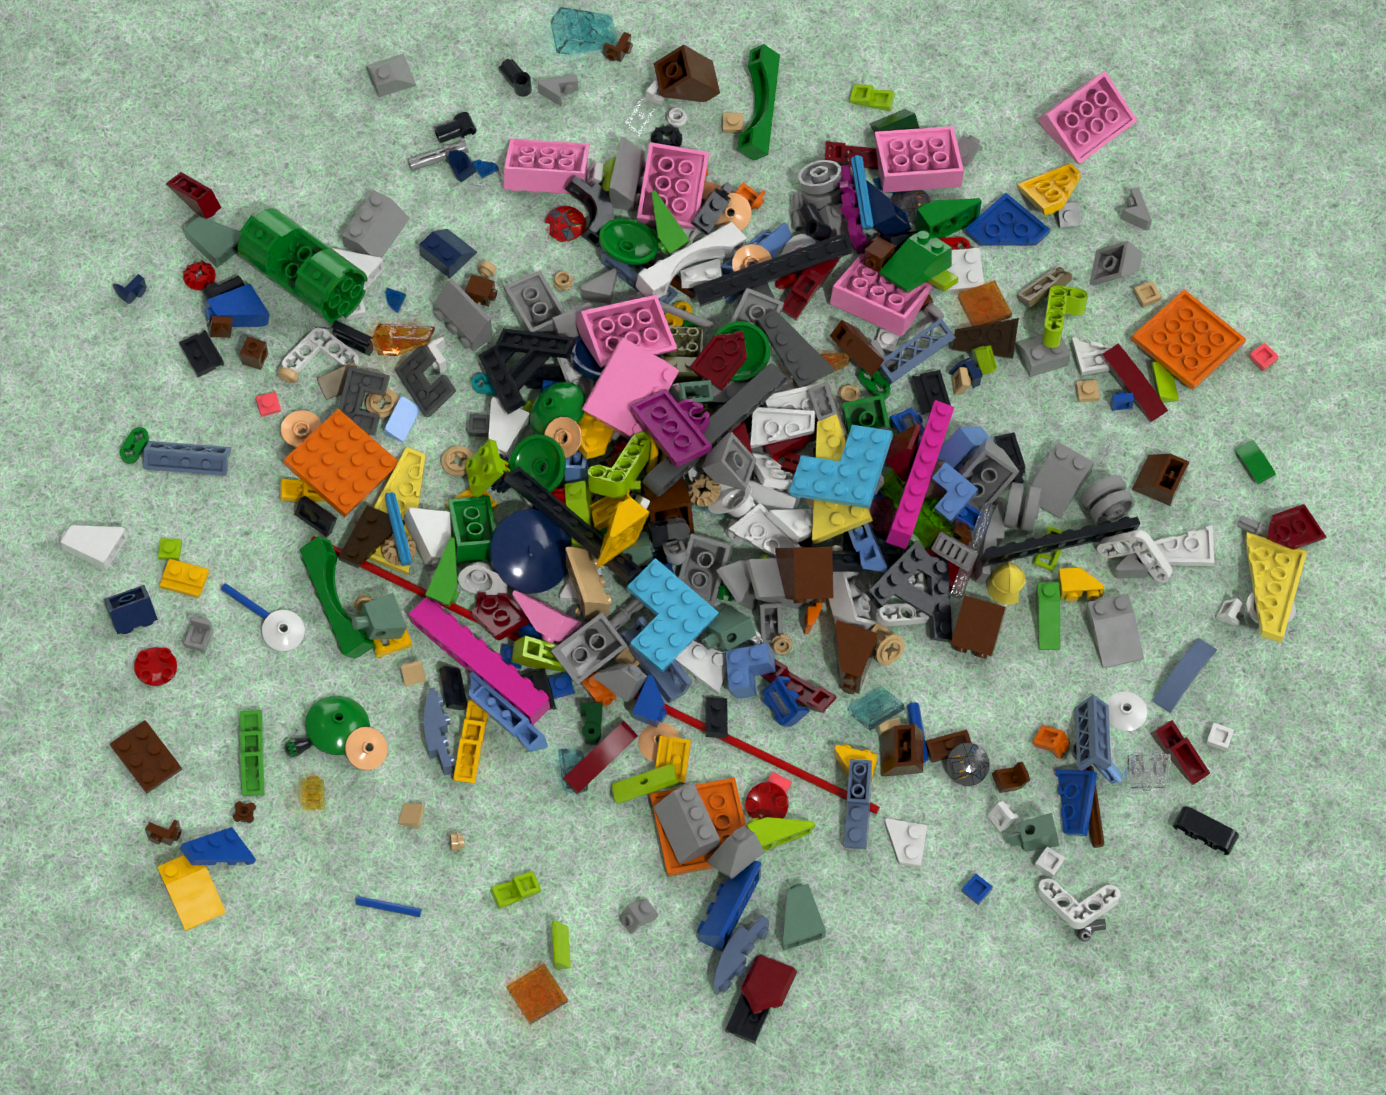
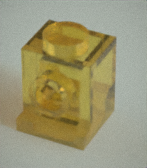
M309 776L307 780L302 781L303 810L325 809L324 779L320 780L318 776Z

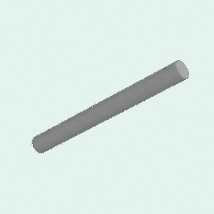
M638 292L636 294L635 299L643 298L645 296L642 293ZM659 300L663 311L711 330L713 322Z

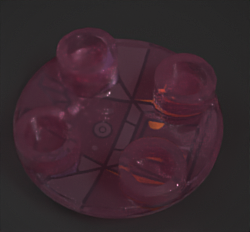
M888 496L873 498L869 509L873 521L869 523L878 533L888 535L897 507L894 505L893 499Z

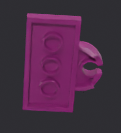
M849 165L842 166L843 181L838 182L837 187L840 186L843 195H841L843 206L839 208L847 218L849 237L857 254H865V246L868 245V239L861 226L853 172Z
M664 389L631 405L630 411L676 468L712 450V445L703 435L709 427V412H705L700 418L693 417L692 415L702 413L704 408L703 405L694 402L693 399H685L677 403L671 394Z

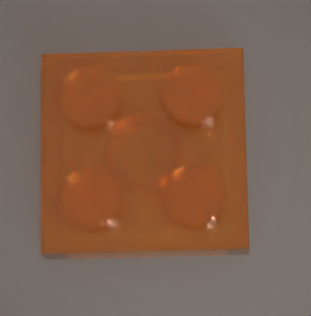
M995 280L958 294L957 298L972 326L990 324L1012 316V312Z
M545 964L506 986L530 1025L568 1002L567 997Z

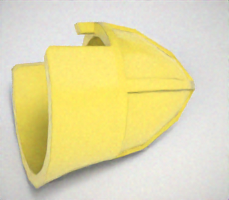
M1006 561V563L995 568L987 578L986 588L988 594L993 600L1001 604L1010 605L1018 603L1019 591L1025 585V574L1018 565Z

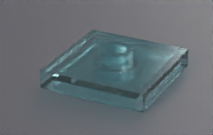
M880 687L847 707V710L852 717L871 731L905 710V706L885 688Z

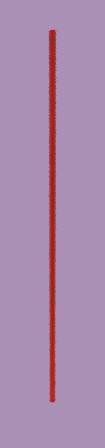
M333 545L336 555L339 557L342 549ZM367 561L360 566V568L426 598L427 590ZM451 603L450 608L440 604L442 607L481 625L472 616V611L454 603ZM514 632L507 636V638L517 641L520 639V634ZM665 704L667 715L705 732L704 722ZM729 734L727 738H717L847 800L846 790ZM870 803V812L877 814L880 807Z

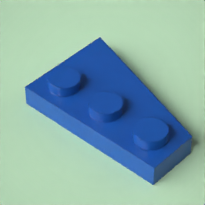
M1055 769L1060 786L1058 787V793L1062 801L1061 815L1064 833L1074 836H1087L1097 773L1090 770Z
M233 827L185 842L179 848L191 865H216L217 862H227L228 865L245 862L246 865H251L256 861V858Z

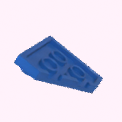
M1005 193L965 229L964 233L979 246H1036L1050 233V228Z

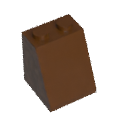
M684 44L653 63L662 97L707 102L720 94L713 61Z
M682 476L660 497H657L642 483L643 479H641L643 497L650 502L647 507L649 522L679 517L686 520L690 528L689 535L694 533L692 505L684 477Z
M832 547L775 548L786 599H794L796 604L806 603V599H813V603H826V598H833Z
M964 595L950 645L955 646L954 650L966 653L967 649L975 651L974 656L987 659L988 655L993 656L1007 608Z
M837 620L835 624L834 647L839 687L845 693L854 694L855 692L859 694L875 652L878 633Z

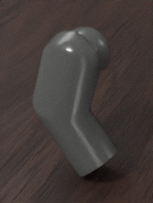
M1105 919L1095 920L1086 927L1079 929L1077 932L1078 939L1086 942L1090 940L1094 931L1106 930Z

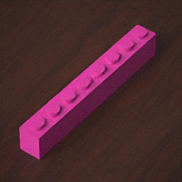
M937 400L934 401L886 540L887 543L903 549L907 548L954 410L953 406Z
M427 597L424 598L409 613L411 623L469 673L473 671L526 716L530 724L534 725L550 709L548 695L540 689L538 691L534 688V684L527 677L522 678L512 664L507 665L503 662V658L499 653L490 651L482 639L479 638L477 640L472 636L471 630L465 625L463 627L459 625L457 619L451 613L446 614L437 601H431Z

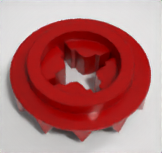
M194 261L193 264L187 265L186 270L183 271L185 284L193 290H204L208 285L213 284L216 278L215 269L210 263L207 264L204 261ZM200 269H202L203 275H201L197 281L196 274H198Z

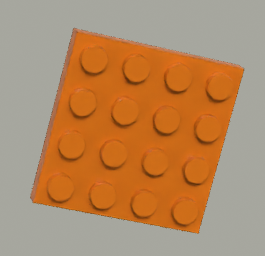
M1184 289L1132 335L1131 341L1191 390H1194L1245 344L1246 338Z
M340 409L336 410L283 460V464L344 518L394 471L399 462Z
M735 777L695 785L720 838L721 846L735 830L742 826L746 827ZM677 789L651 793L650 800L667 877L714 868L707 861L715 851L679 865L654 810L656 804Z

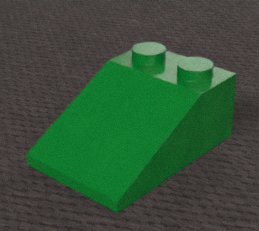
M980 198L934 200L930 203H924L917 209L915 229L916 231L924 229L938 239L946 238L968 227L980 216L982 201Z
M923 229L907 239L879 271V275L906 293H909L952 267V247Z
M884 395L841 403L848 436L852 425L876 429L888 426L890 429Z
M490 496L448 499L452 538H455L456 563L490 560L489 543L492 533L496 528Z

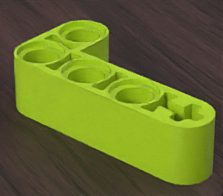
M1060 285L1050 288L1042 343L1046 347L1056 348L1060 346L1065 314L1083 315L1085 313L1088 299L1087 291Z
M646 432L635 433L612 468L601 465L590 467L588 469L589 490L593 493L612 498L624 497L650 458V435Z

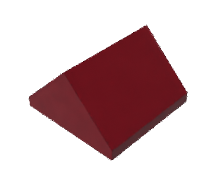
M916 424L894 435L885 459L899 478L905 482L907 481L918 448L920 424Z

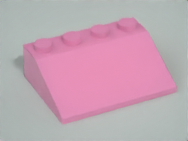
M1105 71L1092 77L1037 118L1046 133L1078 164L1082 163L1138 121Z
M953 126L875 132L879 178L883 193L962 187L964 169Z
M510 138L504 168V189L511 191L523 190L533 193L571 194L565 190V187L575 176L586 181L589 144Z
M650 142L637 221L647 225L649 228L656 229L651 196L655 190L682 229H697L691 222L700 209L709 152Z
M861 253L834 284L830 305L902 337L913 323L933 285L925 282L909 293H906L879 275L878 272L863 265L864 254Z
M657 295L581 311L576 321L583 342L600 368L606 366L621 337L654 355L677 350Z
M621 337L582 410L630 441L635 433L646 432L645 428L630 411L631 405L664 389L669 391L679 370L665 360Z

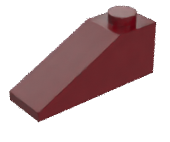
M182 172L166 183L197 215L205 219L214 216L222 208L212 189Z

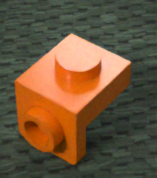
M744 182L735 192L749 202L751 211L754 207L758 210L765 201L762 198L766 193L764 190L758 194Z
M598 670L581 683L595 703H602L603 706H608L617 697L614 692L593 678L599 672Z

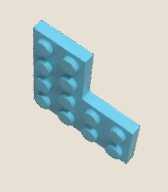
M852 425L840 461L801 455L789 494L793 497L870 509L893 437L892 431Z
M656 558L626 589L656 615L632 640L630 646L661 673L719 614L717 610Z

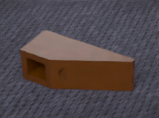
M841 320L831 333L830 337L837 346L869 375L873 376L884 359L860 329Z

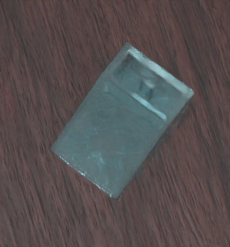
M560 7L550 20L557 53L572 55L603 50L605 43L616 46L618 43L611 14Z

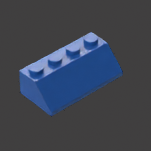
M753 861L732 879L726 876L728 878L726 883H721L717 890L716 896L718 898L716 902H711L708 907L706 921H701L697 929L700 942L723 952L761 878V862Z

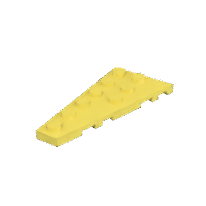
M835 414L817 422L816 458L840 461L847 441L839 417ZM814 500L812 542L817 544L873 521L870 510Z
M409 447L405 448L374 506L375 509L388 514L385 494L391 492L396 494L402 520H404V515L409 508L419 509L426 460L424 453ZM405 523L404 529H405L406 536L409 535L410 538L413 540V538H412V536H411V534H410V532H409V530H408V528H407V526H406V523ZM385 542L368 559L409 576L411 564L406 566L394 565L385 559L382 550Z
M1247 532L1245 542L1261 637L1282 643L1307 551L1299 548L1292 550L1264 537Z

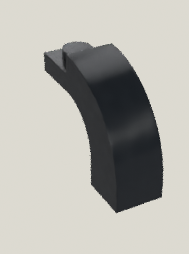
M575 176L567 184L565 190L587 207L590 222L582 237L594 246L599 247V233L602 226L614 219L611 200L598 183L595 182L590 187L585 180Z

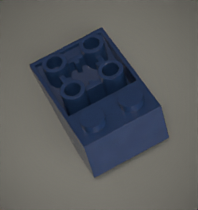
M866 180L874 224L873 228H877L882 235H891L911 230L906 212Z

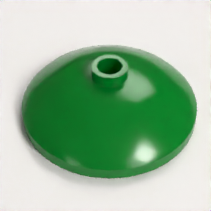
M629 218L612 219L602 226L599 233V242L602 249L611 258L624 264L639 265L647 263L658 252L659 247L657 244L659 241L656 234L647 225Z
M738 321L724 325L714 335L731 334L737 331L744 332L747 360L730 380L742 382L753 379L767 366L770 358V344L767 336L759 327L748 322Z
M571 382L555 383L543 390L534 401L530 411V423L533 430L537 434L544 435L547 426L559 417L571 418L578 424L585 412L582 410L586 402L583 391Z
M541 434L531 435L523 439L513 450L509 469L511 472L518 467L522 468L551 493L559 486L564 477L566 457L562 447L555 439Z
M329 696L317 701L309 709L305 720V731L310 742L320 751L331 755H346L345 744L348 736L358 728L370 727L369 717L365 709L358 702L344 696ZM341 717L342 720H336L335 718Z

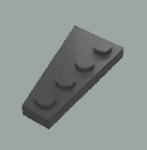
M776 310L757 320V323L767 336L769 343L797 388L808 386L834 372L835 369Z

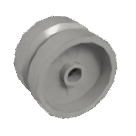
M820 160L812 162L800 170L798 179L806 205L812 203L817 209H822L825 206L836 205L842 201L841 195H843L840 186L837 187V183L843 181L842 171L837 162Z
M1120 475L1108 476L1097 481L1087 488L1081 496L1084 506L1087 510H1091L1090 516L1096 525H1100L1105 521L1112 522L1125 516L1131 511L1136 502L1131 493L1126 490V485Z
M1012 482L1004 527L1014 529L1017 526L1019 516L1022 517V531L1033 532L1035 519L1037 520L1041 503L1039 501L1041 487L1030 486L1025 498L1022 497L1024 491L1023 484Z

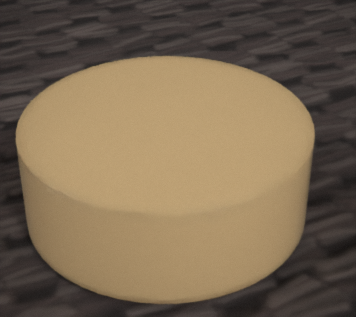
M281 367L277 376L283 381L294 384L297 382L299 374L289 368Z
M854 385L842 387L839 395L842 403L859 400V389Z

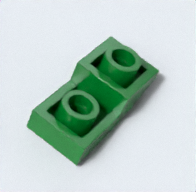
M1254 440L1235 449L1237 456L1244 463L1248 473L1257 484L1276 475L1271 464Z

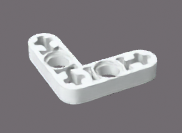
M323 328L313 329L282 361V366L288 368V363L293 364L295 362L296 367H290L289 369L299 373L321 351L341 367L351 363H346L345 357L348 359L353 358L356 366L358 367L359 365L357 353ZM316 335H317V336H321V335H322V336H323V340H324L325 342H327L326 345H324V342H323L321 339H318V340L316 341L315 336H316ZM332 346H338L340 351L331 353L329 349ZM303 348H309L311 353L303 356L300 354V351Z
M1136 530L1105 537L1097 547L1098 553L1105 558L1136 553L1151 576L1158 582H1167L1173 573L1172 567L1150 535L1145 531ZM1120 541L1126 543L1128 547L1123 546ZM1147 554L1153 555L1155 559L1150 558Z
M917 570L907 582L912 585L914 584L915 587L928 594L925 575ZM900 603L881 607L876 613V620L880 625L888 627L928 623L929 616L908 603ZM901 610L909 612L910 618L903 617Z
M1048 878L1040 881L1038 896L1069 926L1074 929H1082L1119 903L1120 890L1113 885H1106L1078 903L1056 881ZM1044 887H1045L1046 889L1052 888V892H1051L1050 890H1046V891H1045V890H1044ZM1063 900L1066 901L1069 905L1067 907H1061L1057 904V902ZM1097 904L1100 909L1091 910L1088 905Z

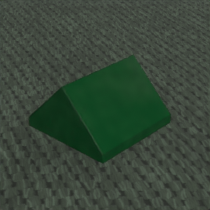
M906 109L870 123L874 133L879 131L920 129L916 114Z

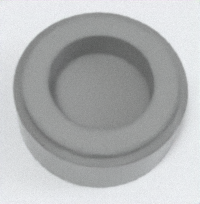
M929 303L925 307V314L934 322L944 318L942 311L934 304Z

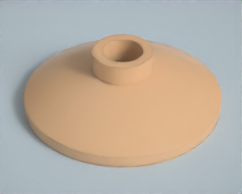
M729 193L728 197L731 198L729 204L715 225L719 228L732 222L742 231L751 220V206L743 196ZM729 209L735 211L733 216H728L727 211Z
M755 244L745 245L735 253L732 260V268L735 272L747 268L751 263L758 264L772 259V257L762 246Z
M295 411L283 420L281 435L287 444L297 448L322 423L319 417L310 411ZM300 430L306 431L304 434H299L298 432Z
M568 417L554 419L547 426L544 434L555 439L560 444L566 458L571 457L577 452L582 440L579 425Z
M659 723L657 728L649 725L641 732L638 746L645 758L656 762L659 745L656 739L660 735L681 738L678 731L671 725Z
M361 727L354 730L348 736L345 744V753L349 762L356 768L372 770L380 766L387 756V743L384 736L378 730L371 727ZM366 744L371 745L372 749L370 752L365 749Z

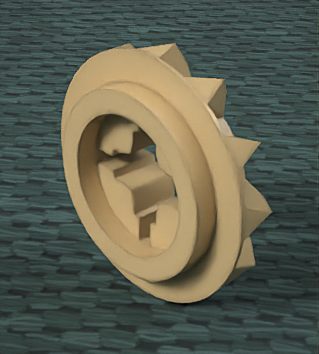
M387 389L385 396L370 393L366 399L367 411L379 414L380 419L383 417L390 418L399 401L398 396L390 389ZM384 397L385 403H387L388 405H385L384 408L381 409L380 405L377 403H381V400Z
M464 446L451 447L442 456V467L447 474L454 475L455 478L460 475L465 476L467 474L465 462L473 453ZM455 455H457L459 460H464L461 467L457 464H452L455 462Z
M701 474L699 477L693 478L692 483L688 485V494L691 502L700 507L713 504L721 492L720 484L715 483L708 475ZM706 485L709 491L701 494L698 488H703Z
M392 534L389 539H385L382 547L383 555L389 563L401 565L399 555L395 549L397 548L395 538ZM408 535L406 537L413 559L416 554L415 541Z
M891 633L889 636L885 635L884 639L879 641V646L875 647L876 653L874 656L877 661L882 665H890L899 659L905 648L904 639L899 634Z

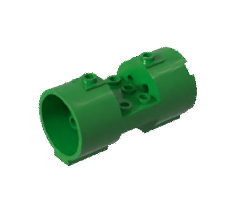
M269 208L261 211L254 217L251 215L239 231L242 233L238 243V253L241 259L326 321L334 323L335 320L338 321L342 316L347 318L361 303L366 293V290L363 289L364 283L368 281L366 273L279 210Z

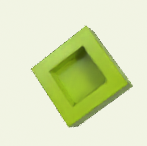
M161 538L158 559L180 561L182 539Z

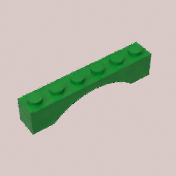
M765 44L750 50L748 69L754 85L755 107L749 125L739 134L737 151L751 160H758L768 155L780 54Z
M318 536L299 549L302 555L301 559L310 573L309 578L315 585L316 595L324 606V614L332 625V633L338 639L341 653L344 656L355 659L375 647V643L367 637L365 629L354 630L352 618L344 610L336 591L335 569L338 557L331 541Z

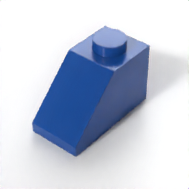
M648 674L632 714L633 719L657 728L660 722H664L667 710H665L663 698L653 676Z

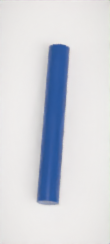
M225 583L221 587V591L264 620L270 615L269 612Z
M357 896L356 905L415 917H420L422 913L420 908Z

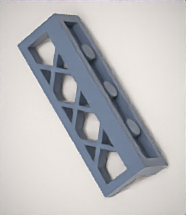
M604 251L601 254V264L609 270L615 268L619 278L637 292H640L636 287L638 273L630 267L636 266L639 272L647 268L642 264L628 265L618 262ZM670 286L667 290L670 295L668 297L664 295L659 298L660 301L667 304L678 295V292Z
M940 318L883 358L884 361L879 368L886 376L885 380L891 385L956 337L943 319ZM938 325L946 334L942 338L933 336L934 328ZM918 339H929L928 348H918ZM902 350H913L912 359H901ZM888 360L897 362L896 370L892 373L884 364Z
M148 441L144 448V469L226 476L231 447Z
M642 616L637 619L633 628L623 632L620 636L628 645L629 651L638 660L646 674L653 676L659 691L667 702L670 703L686 694L692 681L676 660L661 673L630 646L632 640L648 625V622Z
M1093 694L1075 707L1077 768L1080 771H1083L1093 763H1096L1104 770L1111 766L1109 705Z

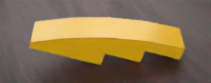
M282 478L280 481V501L299 502L303 496L308 497L313 502L325 501L302 480Z
M468 700L453 781L475 784L488 714L471 700Z

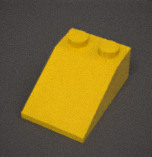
M631 497L623 502H618L614 507V516L607 523L608 529L598 558V567L603 566L634 544L640 535L649 511Z
M182 855L157 867L185 931L226 913L206 865H191L187 858Z

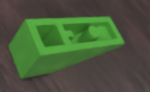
M654 190L651 196L659 241L657 245L663 254L667 252L670 256L673 252L687 245L690 239Z
M452 537L448 541L425 594L428 599L435 600L449 608L451 603H456L460 594L457 591L455 538Z
M1038 582L1036 606L1039 650H1060L1059 582Z

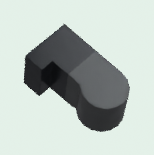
M677 517L648 522L653 548L661 547V541L669 539L684 540L690 534V528L683 518Z

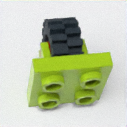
M489 439L465 462L472 496L480 497L490 486L492 487L491 490H497V493H505L511 488L504 481L505 475L510 472L509 458H503V455L499 454L495 440Z

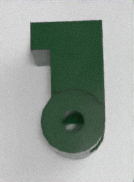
M581 702V716H586V724L582 728V738L586 744L595 745L601 739L602 703Z

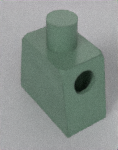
M648 531L641 532L637 541L622 552L639 567L648 566L653 561V550Z
M393 593L366 602L359 612V617L352 618L354 630L365 629L367 637L371 640L402 638L407 628Z
M728 606L706 628L708 635L702 639V643L707 650L715 645L724 650H729L757 634L750 617Z
M1052 813L1019 822L1020 831L1007 834L1010 847L1023 844L1025 852L1045 849L1047 846L1049 848L1060 846Z

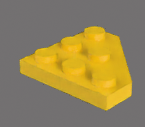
M1072 163L1018 183V190L1044 215H1050L1064 208L1081 179L1080 171Z
M584 412L582 419L578 423L582 433V440L578 450L586 459L604 455L614 431Z

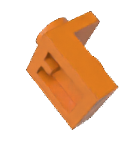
M1042 725L1033 740V744L1035 747L1053 752L1056 758L1061 759L1063 754L1068 751L1070 741L1064 731Z

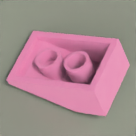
M515 590L512 593L535 630L543 634L542 639L550 643L561 644L578 631L583 624L533 596Z

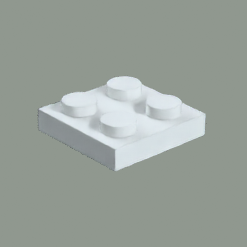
M980 248L952 250V267L947 270L958 276V283L946 291L984 288Z

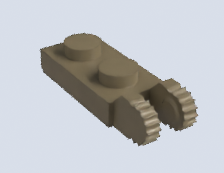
M1057 267L1017 293V299L1031 308L1049 295V290L1052 286H1066L1071 281L1072 274L1068 271L1066 272L1061 267Z

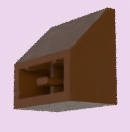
M1171 453L1148 455L1132 490L1171 506L1187 473L1189 461Z
M916 724L894 726L881 734V776L923 773V731Z

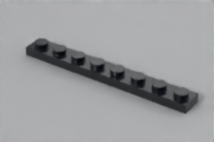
M843 233L693 286L698 303L702 307L744 292L746 288L753 289L852 254L853 249L847 233Z
M518 467L505 475L504 481L592 555L597 559L599 558L604 540L601 534L522 468ZM622 552L604 564L626 583L635 579L642 571L637 564Z
M1138 516L1133 518L1123 517L1115 522L1105 521L1097 526L1086 525L1079 530L1073 531V529H1068L1061 534L1054 535L1050 533L1042 538L1035 539L1032 537L1020 543L1010 542L1002 547L991 546L984 551L980 562L982 567L1093 543L1101 541L1105 537L1136 531L1141 523Z

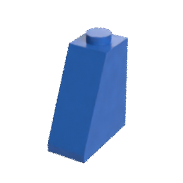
M251 284L208 299L206 309H204L208 320H211L212 316L232 317V327L268 325L270 315Z

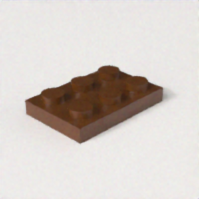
M146 720L110 743V747L146 794L182 770V767Z

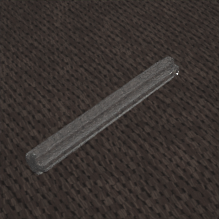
M989 502L983 503L972 533V541L968 544V547L978 553L995 508ZM966 552V554H965V556H964V558H963V560H962V563H964V561H965V559H966V557H967V555H968V552ZM975 561L969 572L962 568L959 569L951 596L957 599L963 597Z

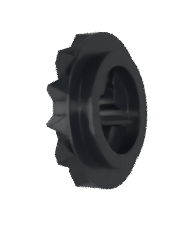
M663 124L659 128L656 127L654 132L651 133V142L680 147L682 144V134L679 128H674L672 124L670 126ZM663 135L666 137L670 135V140H663Z

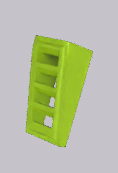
M1049 526L1045 535L1050 533L1054 535L1061 534L1064 531ZM1062 549L1051 552L1055 554V557L1044 553L1037 555L1034 565L1053 572ZM1043 557L1053 562L1050 566V564L1047 565V563L1040 561V558Z

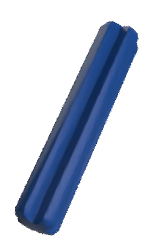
M911 702L907 705L909 723L916 724L923 731V763H926L929 758L920 706L917 702Z

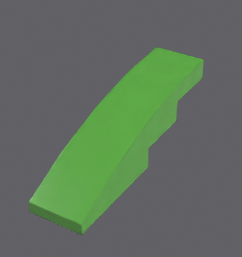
M262 710L240 711L242 796L265 795Z

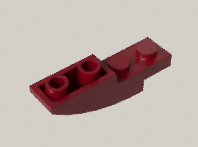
M841 257L804 270L784 300L782 312L797 321Z

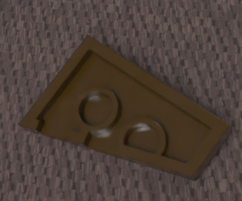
M1019 318L955 329L954 336L956 338L953 340L952 351L972 353V349L991 345L995 357L1013 359Z
M367 505L342 549L339 560L359 568L376 552V549L385 542V539H389L393 534L389 514Z

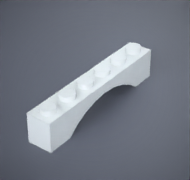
M732 222L725 226L722 225L715 232L704 235L700 240L688 244L679 252H673L670 257L657 261L654 266L641 270L637 276L636 287L645 297L657 295L659 299L667 294L672 279L680 270L692 263L705 259H730L741 247L745 246L747 237Z

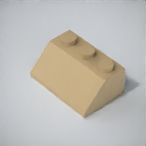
M566 547V567L585 621L595 618L601 612L604 615L610 614L609 606L612 605L610 594H605L603 587H606L603 575L598 574L597 558L592 557V554L586 549Z

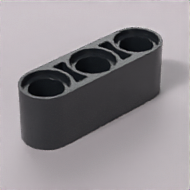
M1187 806L1182 807L1173 823L1175 830L1179 829L1185 832V835L1205 842L1204 845L1214 850H1221L1224 852V855L1231 853L1239 838V834L1234 829Z

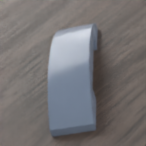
M1199 638L1174 668L1153 699V702L1171 713L1217 649Z

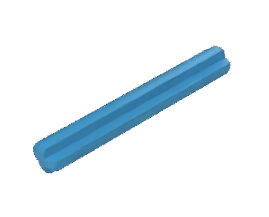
M855 155V157L851 158L861 226L863 229L869 230L873 228L874 224L863 158Z
M394 492L386 493L385 502L400 563L402 566L410 565L412 557L397 497Z

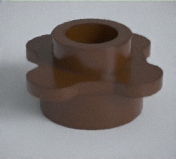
M241 801L236 802L233 820L235 822L252 823L254 821L253 815L256 805L252 802L249 804L242 803Z

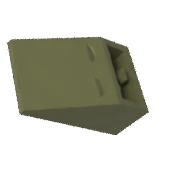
M669 326L677 350L661 354V359L679 370L672 384L701 381V377L689 367L703 350V327Z

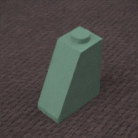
M202 217L190 221L184 228L186 239L217 268L238 252V243L242 233L236 229Z
M711 380L672 384L668 391L677 403L685 399H693L697 403L713 401Z
M796 884L787 890L782 944L784 951L825 938L826 929L809 884Z

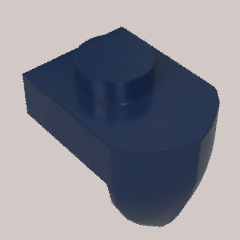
M451 150L449 152L448 162L461 183L477 172L471 158L465 152L459 150Z
M139 274L125 288L119 284H113L117 295L128 304H131L137 297L143 296L147 288L145 279Z
M971 358L958 362L949 371V375H953L959 367L967 368L972 388L980 386L981 378L983 377L980 367L975 366Z

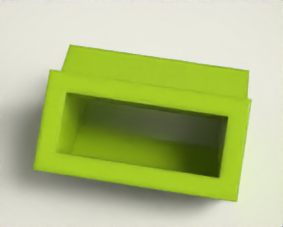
M991 345L971 350L975 365L980 367L982 375L994 373L998 370Z

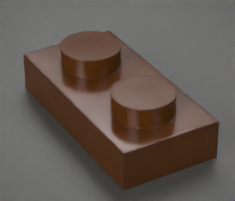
M967 729L926 740L931 762L934 763L948 759V754L956 746L963 743H972Z

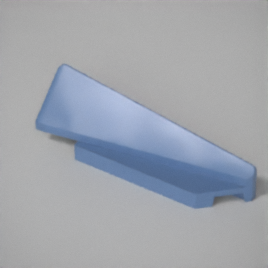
M782 223L773 232L769 229L762 231L747 245L755 244L762 246L774 258L792 238V233L787 224ZM733 257L721 266L724 275L734 272L732 268ZM741 293L724 299L731 304Z
M870 522L849 530L848 532L856 552L860 551L863 569L885 572L888 568Z
M473 671L470 673L469 697L472 702L513 737L517 736L529 752L548 747L545 736L530 724L526 716Z

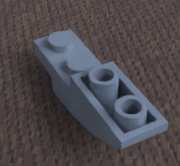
M434 687L430 689L425 705V738L430 759L439 757L444 775L453 773L452 766L455 765L452 753L448 754L446 749L449 744L445 733H448V725H451L448 713H443L441 707L444 706L441 694L437 695Z
M850 759L845 848L867 849L872 760Z
M763 915L749 930L741 925L727 943L715 974L713 992L715 995H718L721 991L725 993L732 985L731 980L735 976L740 977L745 972L747 958L743 954L749 955L755 947L753 944L758 939L763 940L769 933V920Z

